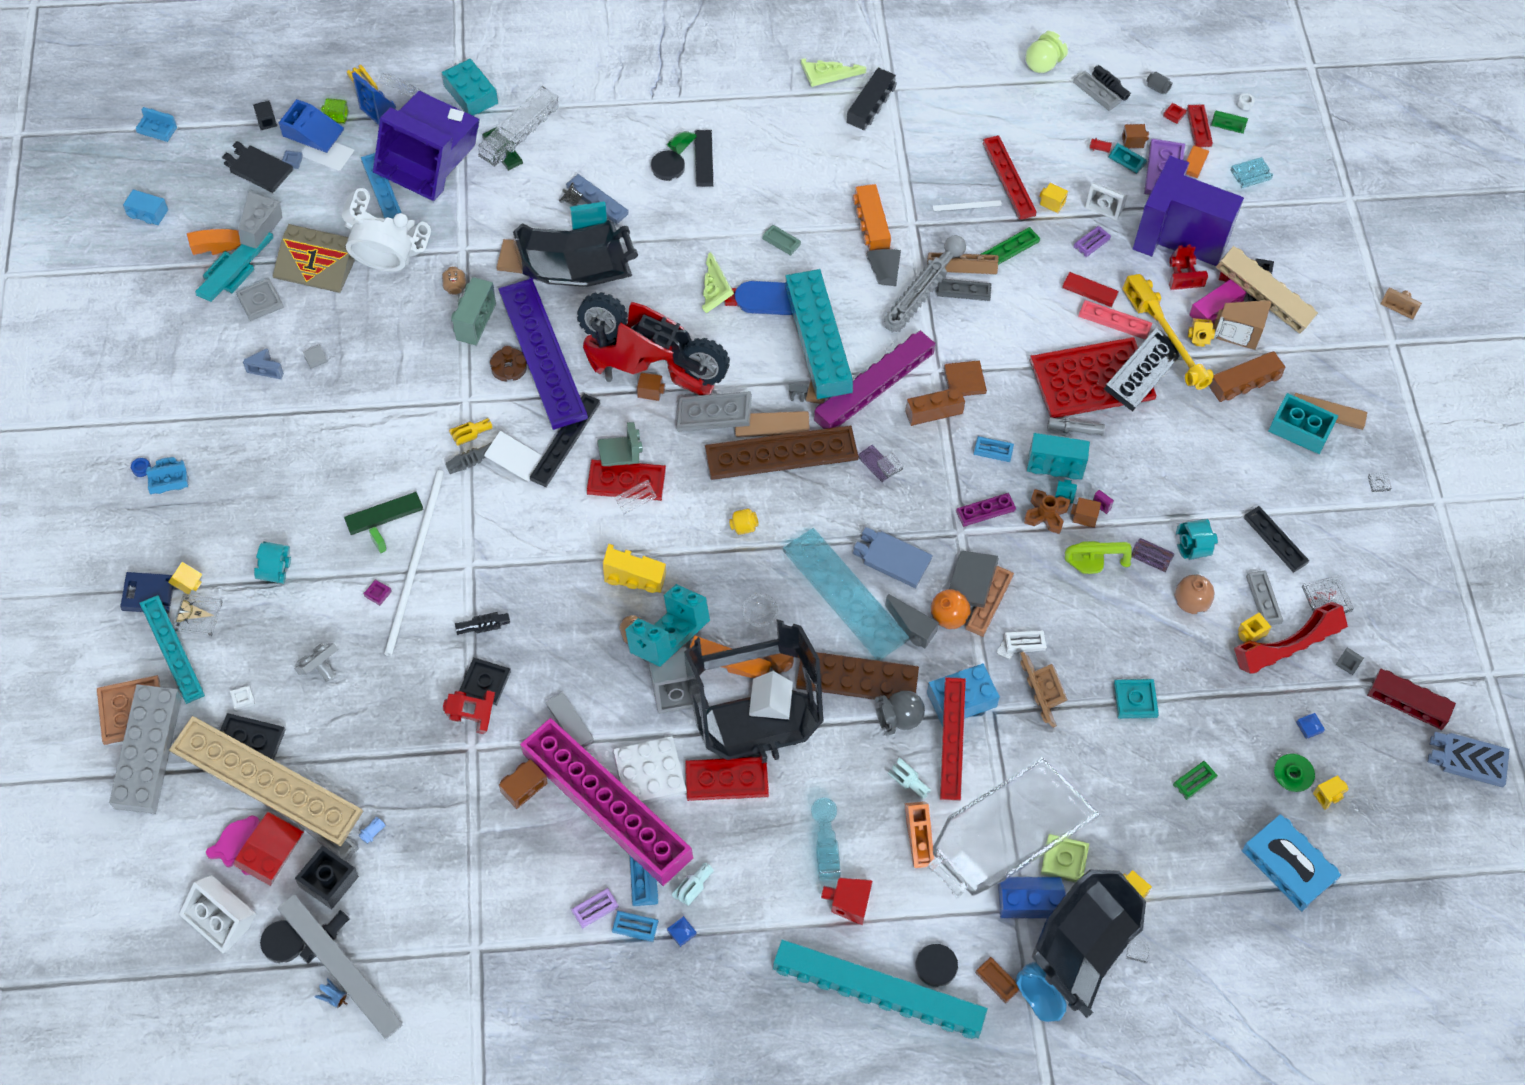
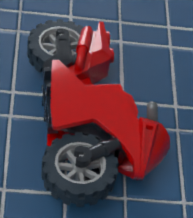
M595 292L583 299L577 311V321L580 322L579 326L588 334L584 339L583 349L596 373L601 374L605 369V379L607 382H611L613 379V367L634 375L648 370L651 363L659 360L667 361L671 380L675 385L700 396L711 395L715 383H720L725 378L730 366V357L727 356L728 352L723 349V346L716 344V341L707 340L708 338H695L692 341L688 331L684 330L679 323L672 321L645 305L631 302L629 313L625 312V306L620 304L621 301L613 298L610 294L605 295L603 292L597 294Z

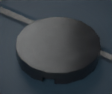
M661 151L652 158L651 170L654 176L661 180L670 181L672 178L677 179L684 173V158L675 151Z
M280 920L266 927L261 935L260 946L268 960L274 963H286L292 961L300 954L304 941L287 920Z
M931 944L924 947L918 953L915 962L917 975L925 984L932 987L948 985L955 978L958 970V960L955 953L942 944Z

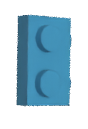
M143 107V118L135 128L136 132L168 142L177 129L174 117L168 113Z

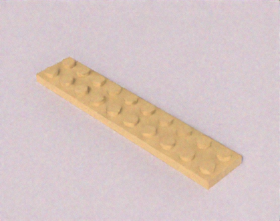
M194 716L190 718L169 749L171 753L340 847L363 813L361 808Z

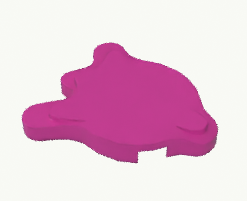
M249 816L246 819L229 824L222 832L218 842L206 850L207 857L209 859H221L226 867H232L240 850L260 823L259 818ZM241 870L244 875H250V874L244 872L243 870Z

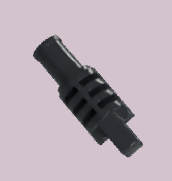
M1100 65L1094 67L1092 75L1099 82L1117 94L1123 101L1130 97L1131 92L1121 85V81L1111 74L1110 71Z
M498 612L474 616L472 620L455 623L456 633L459 635L475 631L478 634L501 629L502 625L510 624V617L508 613L498 614Z
M339 910L328 924L322 925V928L332 940H335L338 935L337 932L350 919L344 912ZM305 944V948L300 953V957L308 964L316 957L307 944Z

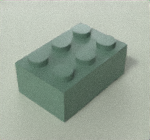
M472 277L470 283H467L465 294L463 297H460L458 308L451 317L454 325L453 332H455L457 341L477 346L496 306L493 282Z

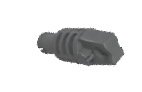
M492 442L478 449L472 448L471 451L467 450L466 453L458 454L453 459L447 461L445 464L448 472L453 474L466 470L467 467L471 468V465L475 466L476 463H481L482 459L486 458L484 454Z

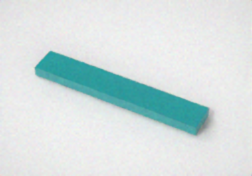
M269 232L257 248L241 244L195 291L196 296L212 302L273 239V233Z
M157 595L140 602L143 613L185 703L188 704L204 697L205 694L159 596Z

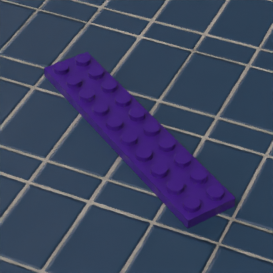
M530 278L498 288L552 430L588 419L533 279Z

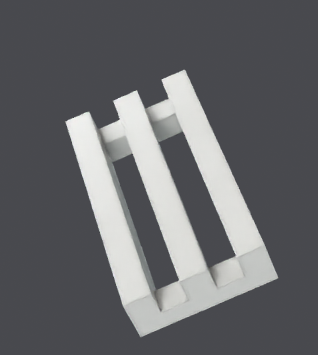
M1043 630L1006 632L1004 634L1007 653L1045 651L1047 648ZM1033 637H1040V639H1022V640H1012V641L1010 640V639H1016V638H1033Z

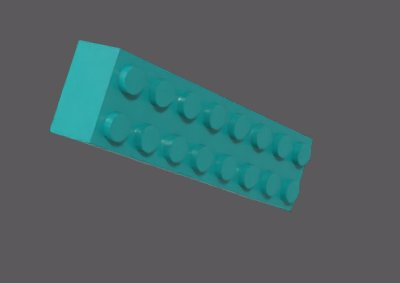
M821 269L785 275L786 292L816 399L853 393V378Z

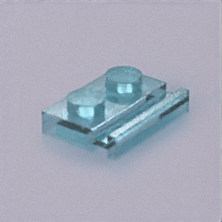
M1262 157L1233 165L1230 170L1237 182H1240L1241 188L1272 180L1273 173H1270V169Z

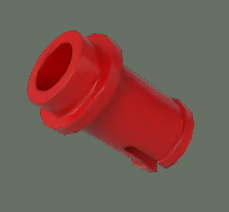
M1092 138L1089 148L1092 151L1099 150L1110 153L1112 142Z

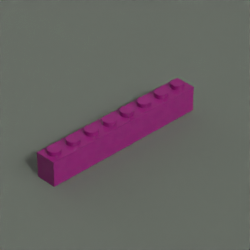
M921 330L916 334L910 335L907 341L903 344H898L891 353L885 354L878 363H873L866 372L860 373L853 381V393L829 397L825 403L819 404L814 410V421L823 429L839 427L932 356L936 343Z

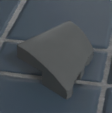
M880 249L867 252L866 257L871 262V268L876 274L878 284L897 285L901 250Z

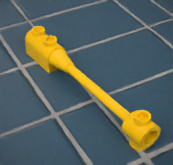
M1142 274L1127 276L1122 289L1138 314L1148 312L1160 323L1189 367L1188 372L1185 373L1186 384L1188 386H1195L1197 390L1209 386L1213 379L1212 370H1206L1202 364L1194 363L1164 318L1160 306L1161 295L1159 292L1152 290V281L1150 279L1145 280Z

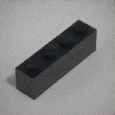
M878 67L847 111V123L862 130L871 125L875 114H879L882 104L887 102L890 92H894L897 82H895L896 75Z

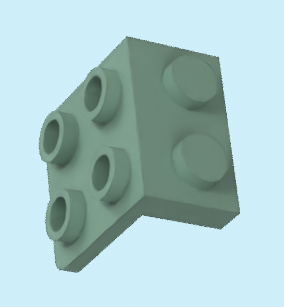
M634 422L627 423V437L598 440L602 466L639 463V453L643 452L642 442H638L640 440L639 429L635 428Z

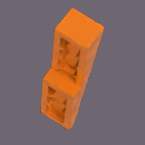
M694 635L690 648L694 646V641L698 638V636ZM699 637L702 656L732 649ZM757 658L722 666V668H727L728 673L756 678L769 673L772 664L767 660Z

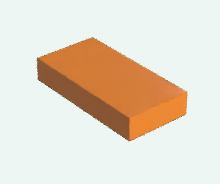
M1193 145L1187 159L1189 166L1186 175L1195 178L1199 177L1209 150Z

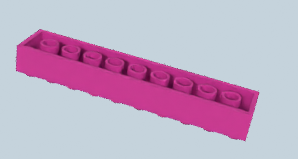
M551 718L520 744L523 755L528 760L531 759L548 779L662 886L667 884L693 859L692 848Z

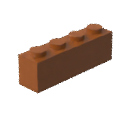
M1272 351L1213 375L1209 388L1219 402L1229 401L1239 394L1248 393L1251 389L1261 388L1271 381H1278L1282 378L1286 367L1275 351Z

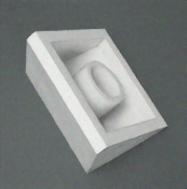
M774 671L753 678L749 716L789 719L793 682Z

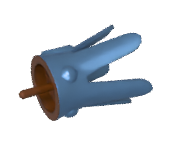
M328 978L327 981L330 984L326 986L323 984L319 985V988L330 997L315 995V998L326 1001L337 1009L343 1003L348 1005L345 1002L347 993L340 991Z

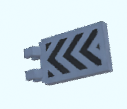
M1434 732V735L1430 737V745L1444 748V752L1432 750L1431 754L1429 753L1428 763L1442 766L1443 772L1502 788L1506 785L1509 748L1453 733L1443 734Z

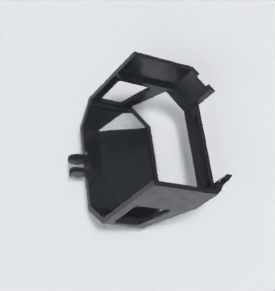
M776 619L778 639L702 656L700 638L698 637L694 641V646L692 648L688 647L684 651L686 674L696 726L706 749L726 760L738 759L759 753L761 762L766 763L767 754L765 751L771 750L774 760H779L778 748L806 742L824 722L820 659L801 625L793 624L789 626L785 625L784 621ZM779 653L800 659L807 694L792 690L789 719L749 716L751 697L709 707L704 693V685L700 678V675L705 670ZM812 683L815 684L817 705L814 701Z

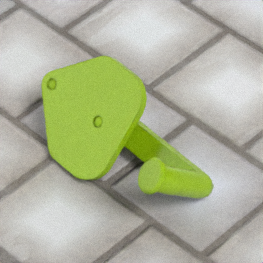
M1084 541L1066 548L1064 553L1065 561L1083 574H1095L1104 569V554H1123L1120 564L1123 567H1129L1131 565L1132 547L1128 542L1099 543L1097 541Z

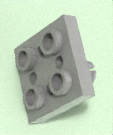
M321 643L313 649L314 653L312 655L304 656L297 661L298 666L294 669L299 675H307L316 668L327 682L336 673L325 660L339 649L334 643Z

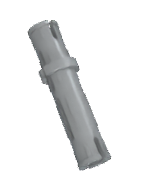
M1049 417L1047 429L1061 430L1065 433L1070 431L1103 436L1105 424L1070 420V418L1056 419Z

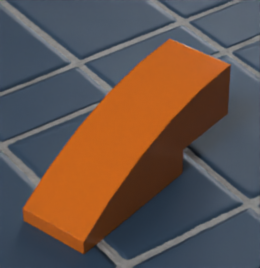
M209 229L186 233L193 255L211 251L212 255L224 253V251L235 250L241 245L238 230Z

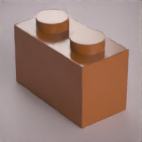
M530 759L526 763H521L514 773L505 776L499 784L500 792L515 809H518L548 784L547 776Z

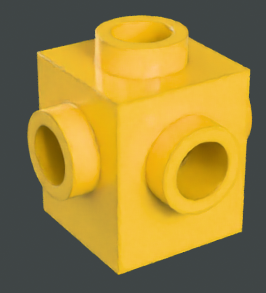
M1193 318L1192 327L1188 328V337L1195 346L1204 347L1205 344L1210 345L1211 339L1214 340L1215 329H1212L1213 322L1208 319Z

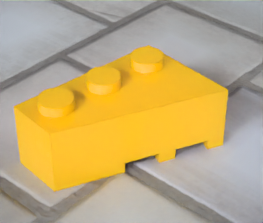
M608 543L603 560L604 582L614 586H627L630 589H643L650 593H661L666 576L665 563L646 556H642V559L631 555V551L625 550V552L613 549L614 545Z

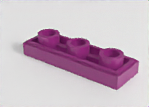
M1005 493L956 509V513L962 526L965 527L1014 512L1016 506L1010 494Z

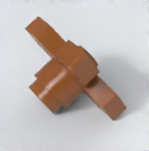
M1035 489L1031 498V503L1035 508L1027 510L1024 523L1036 526L1044 521L1049 531L1060 534L1064 521L1059 515L1067 513L1070 499L1063 497L1055 498L1054 496L1047 495L1046 492Z

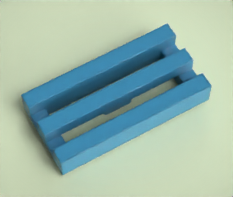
M978 436L974 455L1010 462L1014 444Z
M617 911L612 933L654 942L659 920ZM620 918L650 924L653 926L651 928L639 924L620 921ZM618 926H622V927H626V928H630V929H635V930H639V931H644V932H648V933H651V934H646V933H642V932H637V931H633V930H628V929L620 928V927H618Z

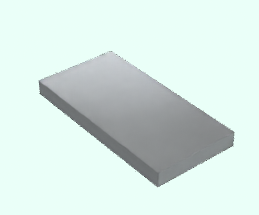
M751 391L679 397L677 431L750 426Z

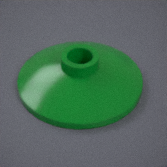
M1286 754L1277 760L1274 766V776L1277 782L1286 790L1302 792L1313 784L1315 770L1310 761L1298 754ZM1290 773L1294 774L1296 778L1291 777Z

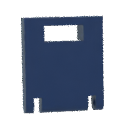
M126 572L120 605L121 611L143 612L140 602L158 595L168 614L170 612V607L168 606H171L174 586L168 582L173 575ZM130 586L136 587L134 598H128Z

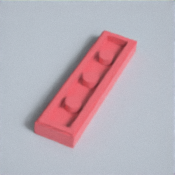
M1087 300L1084 301L1078 316L1145 340L1153 324L1152 322Z

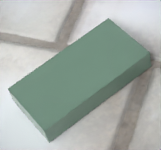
M772 225L762 236L763 240L790 256L801 245L799 239L775 225Z

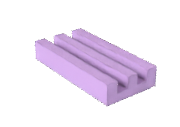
M607 888L572 908L571 911L583 929L619 906ZM605 896H608L606 900L602 901L599 904H596L595 906L591 907L589 910L583 912L582 914L578 913L583 909L587 908L588 906L599 901L600 899L604 898ZM609 903H612V904H610L609 906L605 907L604 909H602V910L598 911L597 913L593 914L592 916L588 917L587 919L583 920L584 918H586L587 916H589V915H591L592 913L596 912L597 910L603 908L604 906L608 905Z

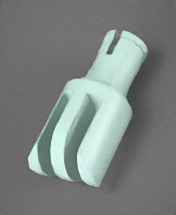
M899 758L897 760L899 765L894 764L892 766L893 771L889 770L888 774L905 789L911 788L922 799H925L928 796L927 793L931 792V789L918 779V773Z
M703 863L694 875H688L672 893L673 898L689 906L704 889L703 883L714 872L713 868L709 864Z

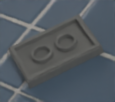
M961 550L949 589L962 593L967 598L970 606L984 608L999 561L998 556Z

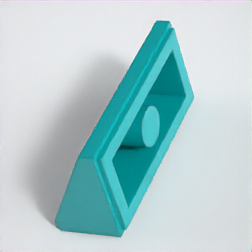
M1118 142L1108 158L1136 174L1147 163L1145 158Z

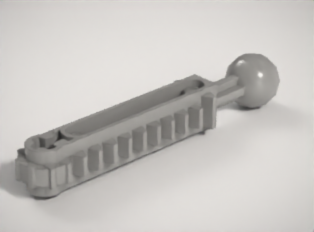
M953 235L947 238L944 243L945 251L940 258L936 257L934 260H928L927 266H924L923 271H920L919 276H916L915 281H912L911 286H908L907 291H904L903 296H900L899 302L896 301L895 307H891V312H887V315L884 317L886 329L893 333L900 332L903 327L905 328L906 322L909 323L910 317L913 318L914 312L918 311V307L922 306V302L926 301V297L930 296V292L934 291V287L938 286V282L941 283L942 279L946 278L947 270L945 268L952 258L960 257L964 254L966 242L962 237Z

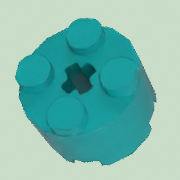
M1208 519L1179 523L1177 526L1176 535H1179L1180 544H1177V547L1184 559L1192 560L1213 555L1215 544L1218 543V537L1216 533H1213Z
M263 541L256 555L258 568H254L255 579L284 584L286 579L285 568H289L291 564V557H288L290 546Z

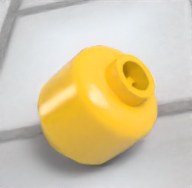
M750 508L733 512L732 519H729L731 530H735L738 535L752 533L759 526L757 514Z

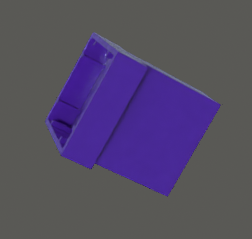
M418 91L399 111L390 107L380 117L373 173L435 201L444 191L446 177L475 146L480 119L464 112L461 121L449 119L448 115L451 108L460 109L422 91Z
M1169 155L1145 204L1132 250L1152 257L1158 245L1174 251L1180 245L1182 247L1191 245V247H1195L1194 254L1196 259L1217 266L1230 240L1244 197L1186 176L1189 162Z

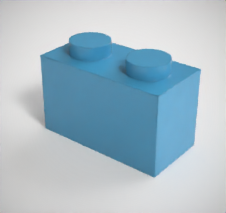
M134 189L123 204L125 212L130 218L139 219L148 224L152 223L158 226L168 212L165 199Z

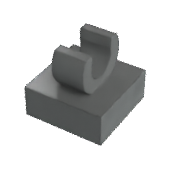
M789 384V392H793L791 394V401H794V396L799 394L801 402H804L805 396L803 393L807 394L808 385Z
M1347 647L1336 665L1353 675L1364 657Z

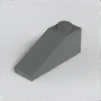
M888 594L885 606L914 645L926 649L938 630L939 622Z

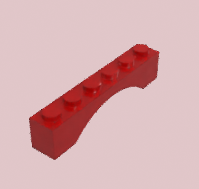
M1329 602L1315 609L1306 624L1295 634L1284 640L1273 643H1258L1249 640L1235 647L1234 650L1239 669L1250 674L1257 673L1263 667L1274 665L1276 661L1282 658L1290 657L1293 653L1307 649L1309 645L1315 642H1321L1330 635L1340 633L1342 629L1348 627L1343 606Z

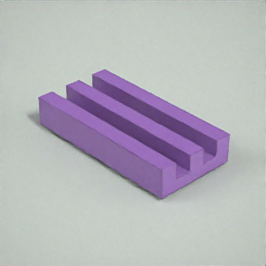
M1098 225L1074 243V248H1078L1080 253L1083 252L1084 256L1088 257L1108 242L1111 235ZM1092 238L1087 244L1082 246V244H1084L1086 241Z

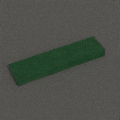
M416 491L345 516L344 519L350 535H354L423 510V506Z

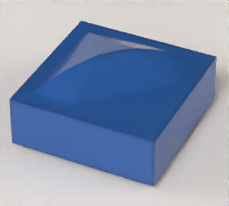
M1316 713L1296 721L1306 739L1325 731Z
M684 916L667 928V932L679 947L697 935L695 929Z

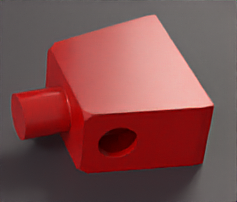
M838 878L836 889L824 886L821 898L833 901L832 913L863 925L873 881Z

